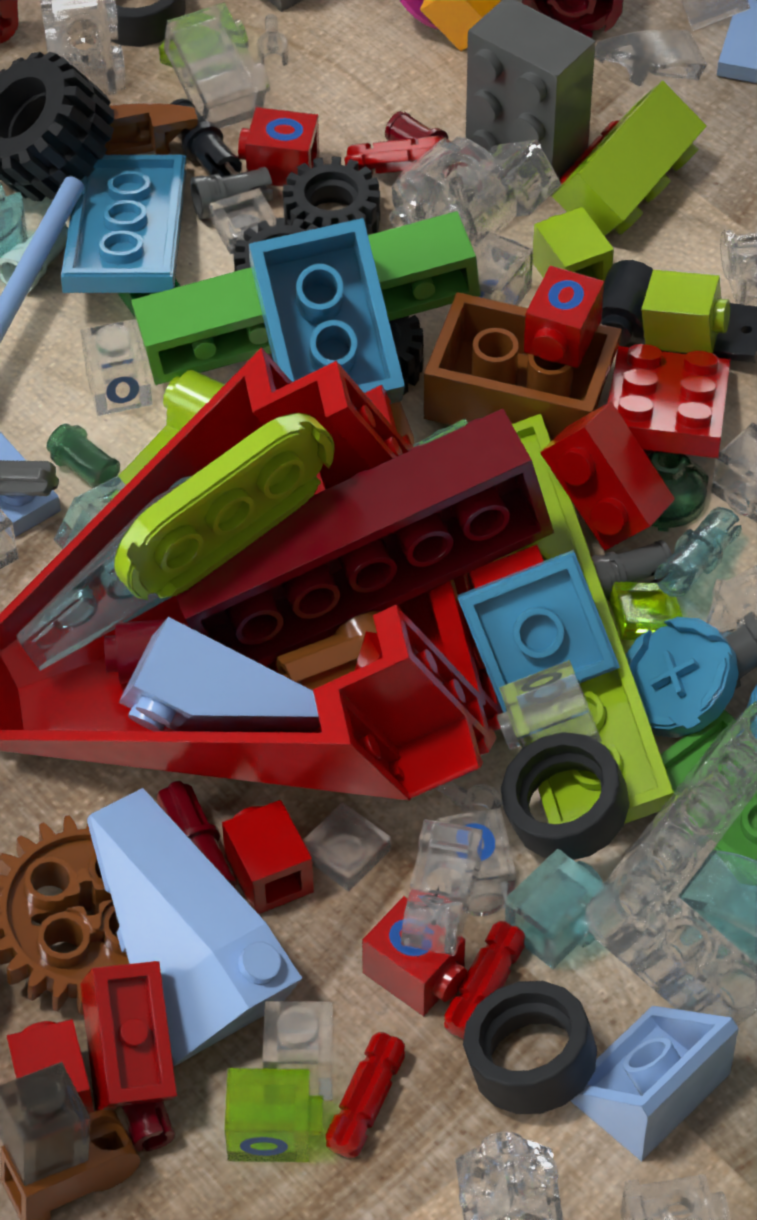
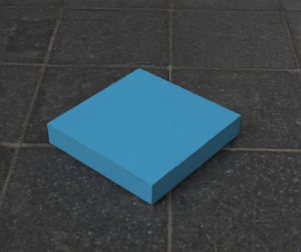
M574 550L462 593L457 597L503 713L533 702L524 697V691L530 684L539 679L550 676L562 677L565 680V686L562 689L564 690L620 668ZM556 683L543 684L534 689L533 694L539 695L549 692L556 687Z

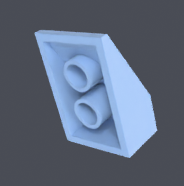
M170 617L164 621L151 637L119 703L131 708L128 714L131 720L152 731H163L166 726L174 731L313 732L321 727L312 690Z

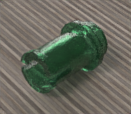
M68 423L57 427L50 435L46 445L47 450L51 453L50 458L52 462L58 466L66 465L88 482L94 490L103 491L118 476L121 466L120 462L87 438L88 434L83 427L79 425L71 426Z

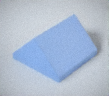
M651 1006L596 1059L595 1072L585 1089L574 1097L571 1102L642 1162L730 1075L739 1028L731 1017Z

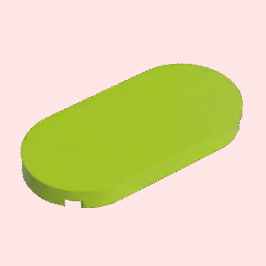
M303 413L284 415L266 423L158 500L134 521L118 546L114 563L116 575L138 599L148 600V595L156 593L160 599L186 591L299 509L314 495L321 484V481L316 476L320 472L322 465L324 464L329 469L333 461L334 441L331 435L315 418Z

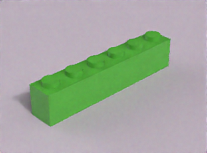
M458 211L368 235L389 321L452 304L457 292L477 297L481 296L476 255ZM251 267L131 300L155 385L170 382L174 377H181L188 370L202 373L249 360L261 347L267 354H271Z

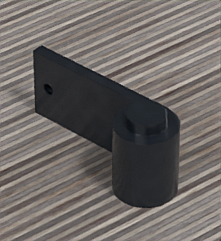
M621 260L614 263L608 270L604 281L600 324L622 329L619 346L623 347L645 344L641 309L653 269L635 260ZM730 303L728 329L726 333H718L713 354L718 358L730 359L732 361L756 363L757 306ZM672 352V353L687 354V353H683V352Z

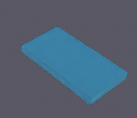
M104 155L103 159L98 160L93 168L95 170L88 178L85 176L80 180L84 185V190L70 216L61 273L62 293H158L173 289L175 287L187 173L186 156Z

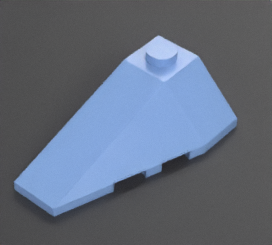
M141 788L90 814L87 818V823L106 892L111 894L120 927L117 931L121 951L122 953H127L129 964L151 961L160 962L173 1067L280 1007L303 978L267 923L154 799Z

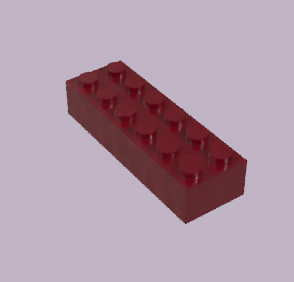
M502 408L483 418L472 420L465 426L433 441L418 445L408 452L372 469L361 471L352 478L313 495L299 509L198 583L175 597L189 628L263 666H267L277 661L278 656L334 635L342 624L356 616L371 611H383L394 605L406 602L478 567L553 534L554 530L532 459Z

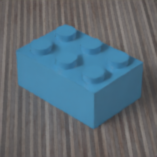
M364 218L250 243V265L273 361L288 378L294 382L337 361L364 393L383 385L391 403L402 401L405 388Z

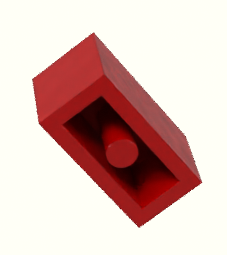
M611 401L568 425L540 452L604 551L651 527L675 500Z

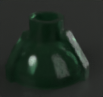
M655 451L647 455L675 498L651 526L658 527V531L668 532L669 528L684 526L695 520L703 511L706 503L709 476L705 470L685 454Z

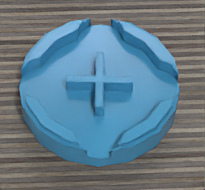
M676 617L663 621L667 626L660 627L655 632H652L650 629L635 640L626 653L653 734L656 736L679 738L701 731L721 715L733 697L739 676L736 653L725 636L717 628L699 618Z

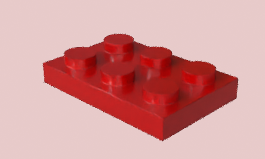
M637 344L631 347L618 346L607 403L610 401L613 403L643 450L718 458L730 359L718 358L715 354L706 351H691L687 354L664 352L648 344Z

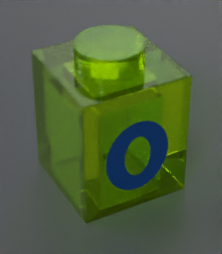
M228 1068L224 1127L228 1161L309 1162L310 1137H323L324 1095H311L310 1069Z

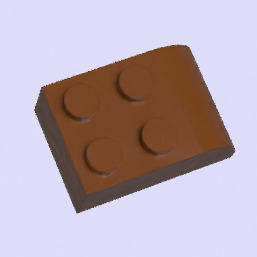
M457 292L424 372L423 419L461 428L472 420L483 418L502 408L512 424L541 414L552 441L568 425L596 410L620 343L622 329L599 324L579 367L575 368L555 361H547L524 352L525 313L528 308Z

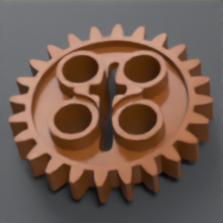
M68 815L64 817L63 832L55 834L48 825L41 823L39 824V842L37 844L20 835L17 838L18 857L4 853L0 855V965L9 963L7 967V983L10 986L26 978L29 979V1000H35L47 990L52 992V1007L54 1011L58 1012L69 997L77 1000L78 1011L80 1015H84L80 983L88 972L94 967L129 964L127 953H122L119 940L114 935L120 927L112 896L106 892L103 880L101 879L102 876L88 824L86 829H78L74 820ZM45 886H54L60 888L63 892L55 896H46L40 894L37 890ZM86 911H91V915H87ZM35 921V922H37V923H39V924H41V925H40V926H36V925H33L32 922ZM58 942H68L75 945L77 949L69 953H58L49 947Z

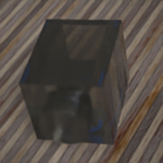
M62 1062L0 1085V1138L23 1186L84 1163L89 1159L90 1116Z

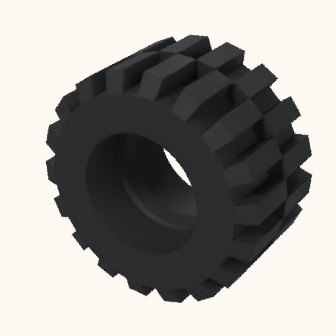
M41 52L31 53L26 60L21 57L13 61L11 67L7 70L3 68L0 71V180L25 199L29 197L32 201L42 202L45 197L53 200L66 177H75L79 180L85 176L88 178L95 170L93 167L96 162L103 159L107 151L105 148L106 142L112 139L114 130L110 126L114 121V110L109 107L111 102L107 95L64 57L61 58L57 53L48 52L45 55Z

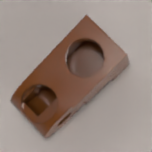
M111 1109L99 1110L82 1116L83 1134L78 1132L72 1118L1 1146V1182L20 1220H51V1210L91 1192L111 1189L124 1182L137 1170L141 1161L115 1111ZM75 1116L74 1119L76 1123H78L79 1118Z

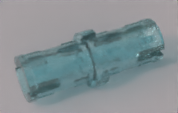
M717 507L710 511L695 531L692 529L687 530L677 540L674 553L656 569L655 579L663 578L669 571L667 576L657 584L665 594L672 597H681L691 589L703 573L710 574L721 563L723 551L741 534L742 525L734 526L728 533L730 528L740 520L738 516L727 508Z

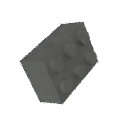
M502 0L468 30L465 150L479 160L487 162L514 176L522 183L551 196L562 185L560 182L562 175L572 165H575L574 162L588 148L596 41L516 0Z

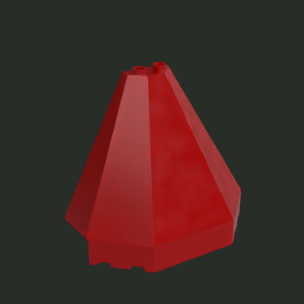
M261 347L0 613V751L408 801L481 768L484 763L481 755L490 752L497 739L494 731L501 729L506 720L457 598L458 595L471 590L467 573L406 602L394 605L373 615L383 658L313 689L321 727L313 732L174 731L166 726L163 731H152L137 724L128 717L131 708L119 703L128 684H120L118 672L107 673L104 636L115 635V623L167 619L168 617L174 618V620L181 624L187 623L175 596L160 599L156 593L148 595V600L138 599L116 575L114 566L115 555L123 536L134 521L150 506L254 431L284 415L294 413L310 415L331 435L334 441L333 461L329 469L323 464L320 470L325 489L348 480L361 471L372 469L408 452L414 447L407 434L401 437L397 432L390 406L391 401L383 385L364 393L337 361L292 382ZM276 661L265 666L279 673L276 667Z

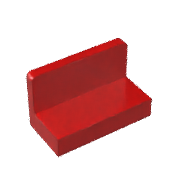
M151 961L92 968L81 981L80 989L95 1111L106 1109L114 1111L118 1106L173 1100L177 1096L160 962Z

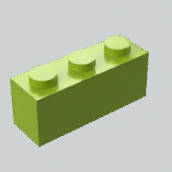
M662 80L632 106L557 189L552 197L566 212L583 207L604 236L613 229L621 235L643 214V211L637 205L643 199L647 203L651 202L671 182L666 172L671 167L675 172L678 171L695 155L698 148L693 142L707 125Z

